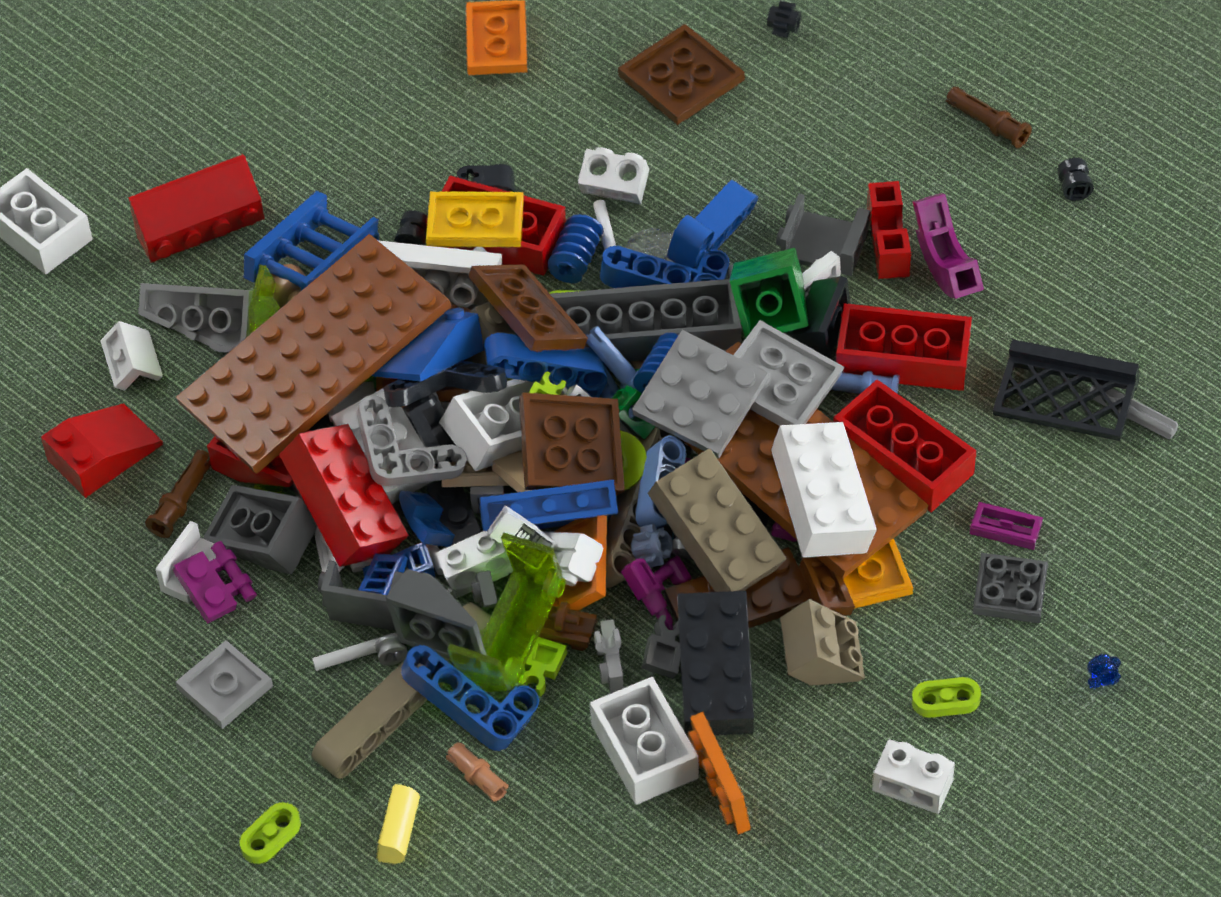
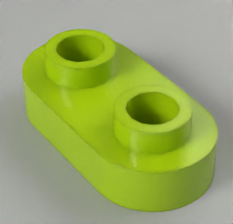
M966 677L924 681L919 683L913 690L912 707L917 714L927 718L971 713L980 704L981 689L976 681ZM965 697L968 700L960 701L958 698ZM932 701L934 704H925L924 702Z
M286 802L276 803L268 808L241 835L239 843L243 857L248 862L254 864H261L270 860L298 833L301 821L297 808ZM282 822H287V823H289V824H288L287 826H285V827H279V826H278V825H279L280 823H282ZM257 846H264L261 850H253Z

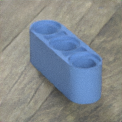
M671 435L665 436L646 451L647 458L643 475L640 479L636 508V521L639 527L654 524L657 529L668 524L647 493L656 481L685 464L686 448L679 438Z

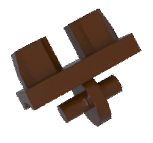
M538 602L534 619L529 627V635L554 642L566 643L572 649L584 651L589 646L597 623V615L571 610L570 604L566 602H561L559 607Z

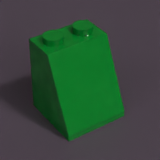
M795 248L733 264L729 282L745 339L759 320L782 333L809 326L803 275Z

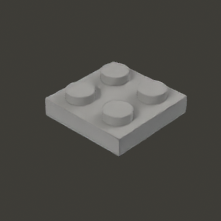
M227 640L175 682L177 690L222 729L273 687L272 679Z

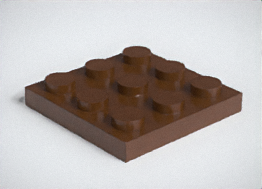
M686 24L618 68V76L677 125L745 80V72Z
M524 392L521 394L519 405L525 490H539L614 480L616 495H621L625 491L618 399Z

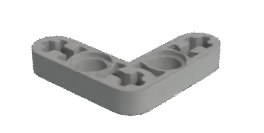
M369 395L361 400L357 410V420L370 473L377 484L395 486L453 479L462 474L467 462V456L460 447L456 445H442L399 450L386 401L377 395ZM368 408H373L374 412H378L376 424L372 425L374 421L372 413L367 411ZM376 434L383 435L387 438L388 444L383 447L377 446L372 443L371 437ZM384 456H387L386 464L387 468L392 470L391 474H387L385 469H381ZM446 457H451L452 462H456V465L451 466L450 462L445 461ZM420 459L427 464L428 469L422 472L416 471L411 467L410 462Z

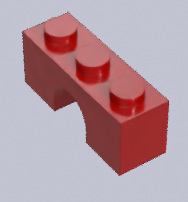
M899 181L868 183L867 210H870V230L878 279L910 277L911 248L907 228L903 229V202Z

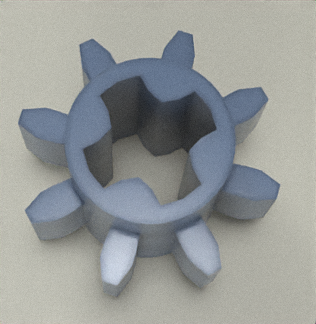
M654 524L640 527L641 532L634 534L631 542L633 556L636 559L644 558L650 568L663 565V559L670 558V553L672 552L673 541L670 534L664 531L663 527L656 529Z

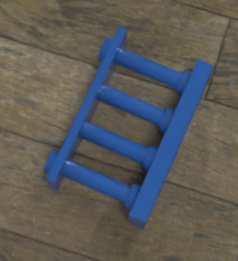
M316 191L244 254V278L255 283L264 274L271 273L301 287L302 291L368 234L379 241L378 219L372 217L361 228L329 214L327 210V195ZM326 225L350 238L342 244L314 230L318 226ZM306 240L332 254L324 260L296 246ZM288 256L314 270L305 276L277 262Z
M614 480L480 497L479 504L484 532L488 531L505 505L537 526L538 529L561 527L577 519L607 516V520H610L611 515L618 514Z

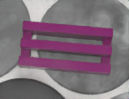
M978 502L969 534L1034 550L1039 531L1042 527L1043 517ZM982 515L1000 519V521L982 517ZM1013 523H1017V524H1021V525L1033 527V529L1026 528V527H1022V526H1018V525H1014Z

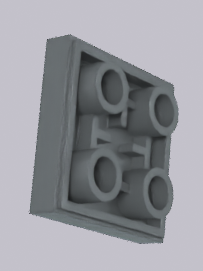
M981 553L973 614L1040 623L1048 562Z

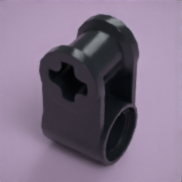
M506 164L467 165L457 171V178L468 180V175L471 174L472 182L515 192L514 171Z

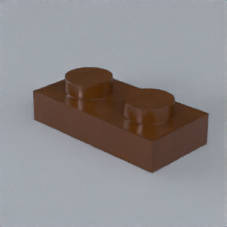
M803 557L799 568L813 601L841 615H851L855 605L844 580L838 577L817 557Z

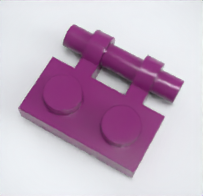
M222 541L216 542L211 546V550L216 556L215 559L209 561L204 552L201 551L175 564L172 570L207 624L236 610L237 602L233 596L240 593L245 602H249L257 596L251 586L252 580L247 573H242L236 563L237 557L232 550H227ZM225 570L232 582L225 585L217 573Z

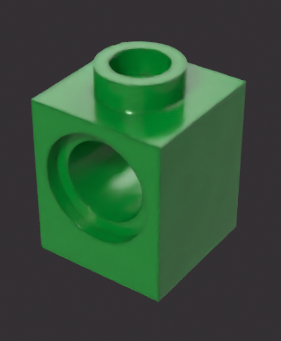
M627 385L624 389L618 390L612 397V399H618L619 421L635 435L645 440L655 426L637 416L629 417V408L634 403H637L642 393Z

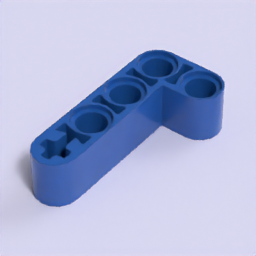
M729 181L695 219L686 215L680 221L673 233L666 257L674 263L698 269L704 253L708 250H717L748 217L758 201V196L737 182Z
M610 246L603 252L600 279L605 285L613 288L723 280L727 278L730 260L723 251L716 249L708 250L702 256L698 269H694L625 247Z
M494 333L484 341L487 365L504 368L506 378L529 382L536 381L539 383L543 374L548 371L551 373L549 381L552 384L558 385L563 379L566 381L565 387L567 389L577 384L591 397L597 398L600 397L607 384L608 379L605 365L590 347L569 349L567 351L543 350L536 352L527 348L518 335L508 333Z
M424 645L414 646L410 649L401 668V674L406 683L491 750L500 751L506 749L529 723L539 705V697L535 690L523 685L515 687L499 703L433 649ZM419 663L422 664L419 668L415 667ZM434 673L435 675H434V677H433V680L429 679V678H431L432 674ZM439 683L449 684L453 691L445 692L439 687ZM519 701L524 703L528 710L522 711L517 709L513 702ZM473 704L477 706L480 713L469 712L465 705ZM492 726L503 727L507 735L497 734Z

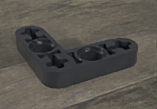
M461 360L423 381L399 379L386 385L383 391L386 404L389 407H402L447 386L481 393L501 391L507 387V379L504 368Z

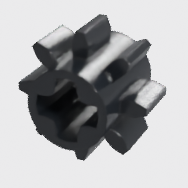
M779 1V6L772 5L770 7L767 27L774 28L772 35L789 38L790 32L795 34L798 32L802 13L795 11L796 4Z

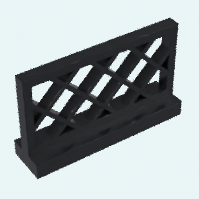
M1012 339L1009 348L1010 356L995 401L993 415L1117 441L1121 440L1134 391H1137L1140 380L1139 364ZM1016 367L1028 370L1032 377L1017 384L1012 374ZM1051 374L1060 376L1064 383L1051 390H1048L1042 379ZM1082 381L1091 382L1095 389L1081 397L1073 387ZM1037 382L1043 394L1029 401L1022 390ZM1114 387L1127 389L1125 397L1114 403L1111 402L1105 393ZM1069 389L1075 400L1060 407L1053 396ZM1016 393L1024 403L1015 409L1003 407L1004 400ZM1100 395L1107 406L1092 414L1085 403ZM1049 400L1055 411L1047 415L1037 414L1033 407ZM1080 406L1087 417L1078 422L1070 421L1065 413ZM1112 412L1117 419L1116 428L1114 430L1101 427L1097 420Z

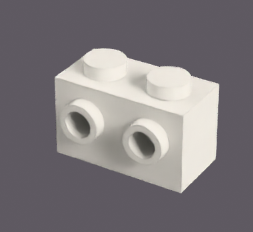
M889 739L873 773L872 791L939 814L953 781L955 762L949 761L940 754H930L915 749L909 743H898Z

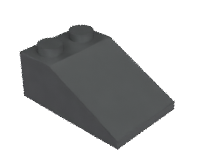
M232 485L203 539L214 544L222 541L227 550H232L235 556L269 570L292 574L318 526L305 502L300 497Z
M406 569L386 597L399 641L413 647L418 645L427 646L440 656L487 671L490 665L477 622L436 578L425 572L419 573Z

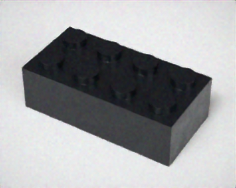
M746 591L678 594L683 718L686 736L689 737L688 732L693 731L690 717L701 712L704 713L714 735L754 734Z

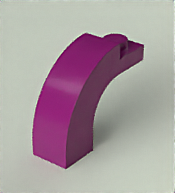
M939 193L913 201L919 227L918 230H915L926 264L940 289L953 299L984 290L977 260L967 256L958 242L946 195Z

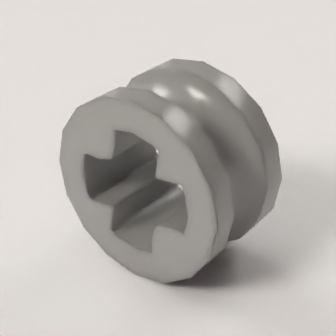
M398 634L385 635L375 643V650L382 665H395L405 660L408 650L404 646L405 644L399 641Z

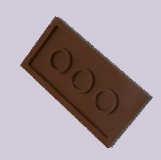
M482 265L471 267L468 277L531 351L584 349L588 337L525 265Z
M789 547L781 550L787 559L777 570L744 590L747 597L748 629L778 619L809 599L813 601L801 570ZM705 576L665 589V598L676 621H678V594L715 592Z

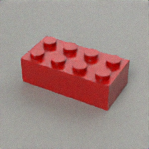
M449 176L441 192L509 191ZM524 196L521 247L483 248L488 253L502 254L503 265H525L530 272L544 276L548 269V259L552 255V250L566 221L565 206ZM443 247V248H452V249H453V248H458V249H461V250H470V251H473L475 247Z
M844 303L836 362L844 366V373L863 375L864 372L872 371L873 375L893 377L894 375H899V384L964 391L972 317Z
M878 379L833 417V423H844L848 438L865 450L886 470L890 471L893 476L911 491L916 493L918 497L929 505L928 511L931 513L974 475L977 450Z
M349 424L300 433L279 454L339 567L373 559L375 554H390L409 536L382 485L377 484L373 480L367 457Z

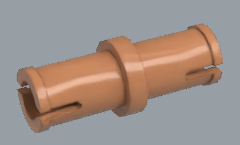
M461 742L454 744L447 753L449 755H446V759L465 775L464 778L469 784L477 785L493 802L504 797L507 792L505 789H508L509 786L490 770V765L487 761L478 759Z

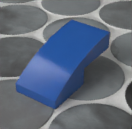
M401 490L399 499L408 524L423 544L451 546L455 535L439 521L443 508L429 494Z

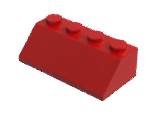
M244 154L128 197L136 235L150 263L265 219L261 197Z

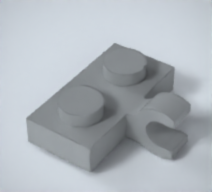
M614 619L600 621L601 635L600 631H595L594 633L597 656L604 655L605 663L599 664L602 684L608 683L610 694L624 688L619 655L621 638L619 630L615 629Z

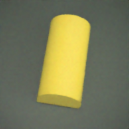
M398 784L392 787L378 842L377 859L379 862L398 864L405 860L420 800L418 792L410 787Z

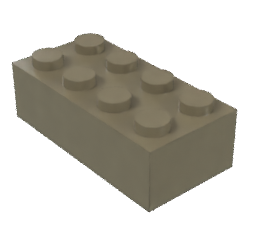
M710 448L656 481L647 493L715 592L744 591L777 570L787 559Z

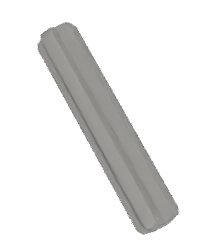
M1093 385L1091 386L1089 392L1095 389ZM1113 388L1105 392L1112 403L1125 397L1124 394ZM1100 395L1092 399L1107 406ZM1132 399L1127 418L1167 439H1171L1178 428L1176 421Z

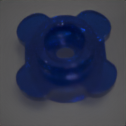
M1100 654L1092 658L1087 665V670L1091 676L1088 680L1089 686L1095 689L1100 685L1116 684L1121 679V675L1118 672V667L1121 665L1120 659L1107 654Z

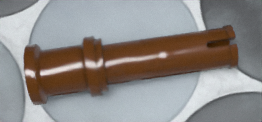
M954 86L948 92L946 97L948 98L946 99L947 104L956 107L963 113L985 124L994 136L1006 138L1011 141L1013 147L1021 148L1030 137L1032 126L1029 123H1021L1012 118L1010 112L995 110L957 86Z
M197 450L170 493L161 496L158 501L159 507L153 515H149L146 519V527L156 536L169 538L174 531L173 526L178 518L185 515L187 511L186 503L211 467L208 452L204 450Z

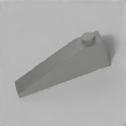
M140 283L138 314L164 327L172 328L192 340L206 344L215 351L230 352L267 320L268 291Z

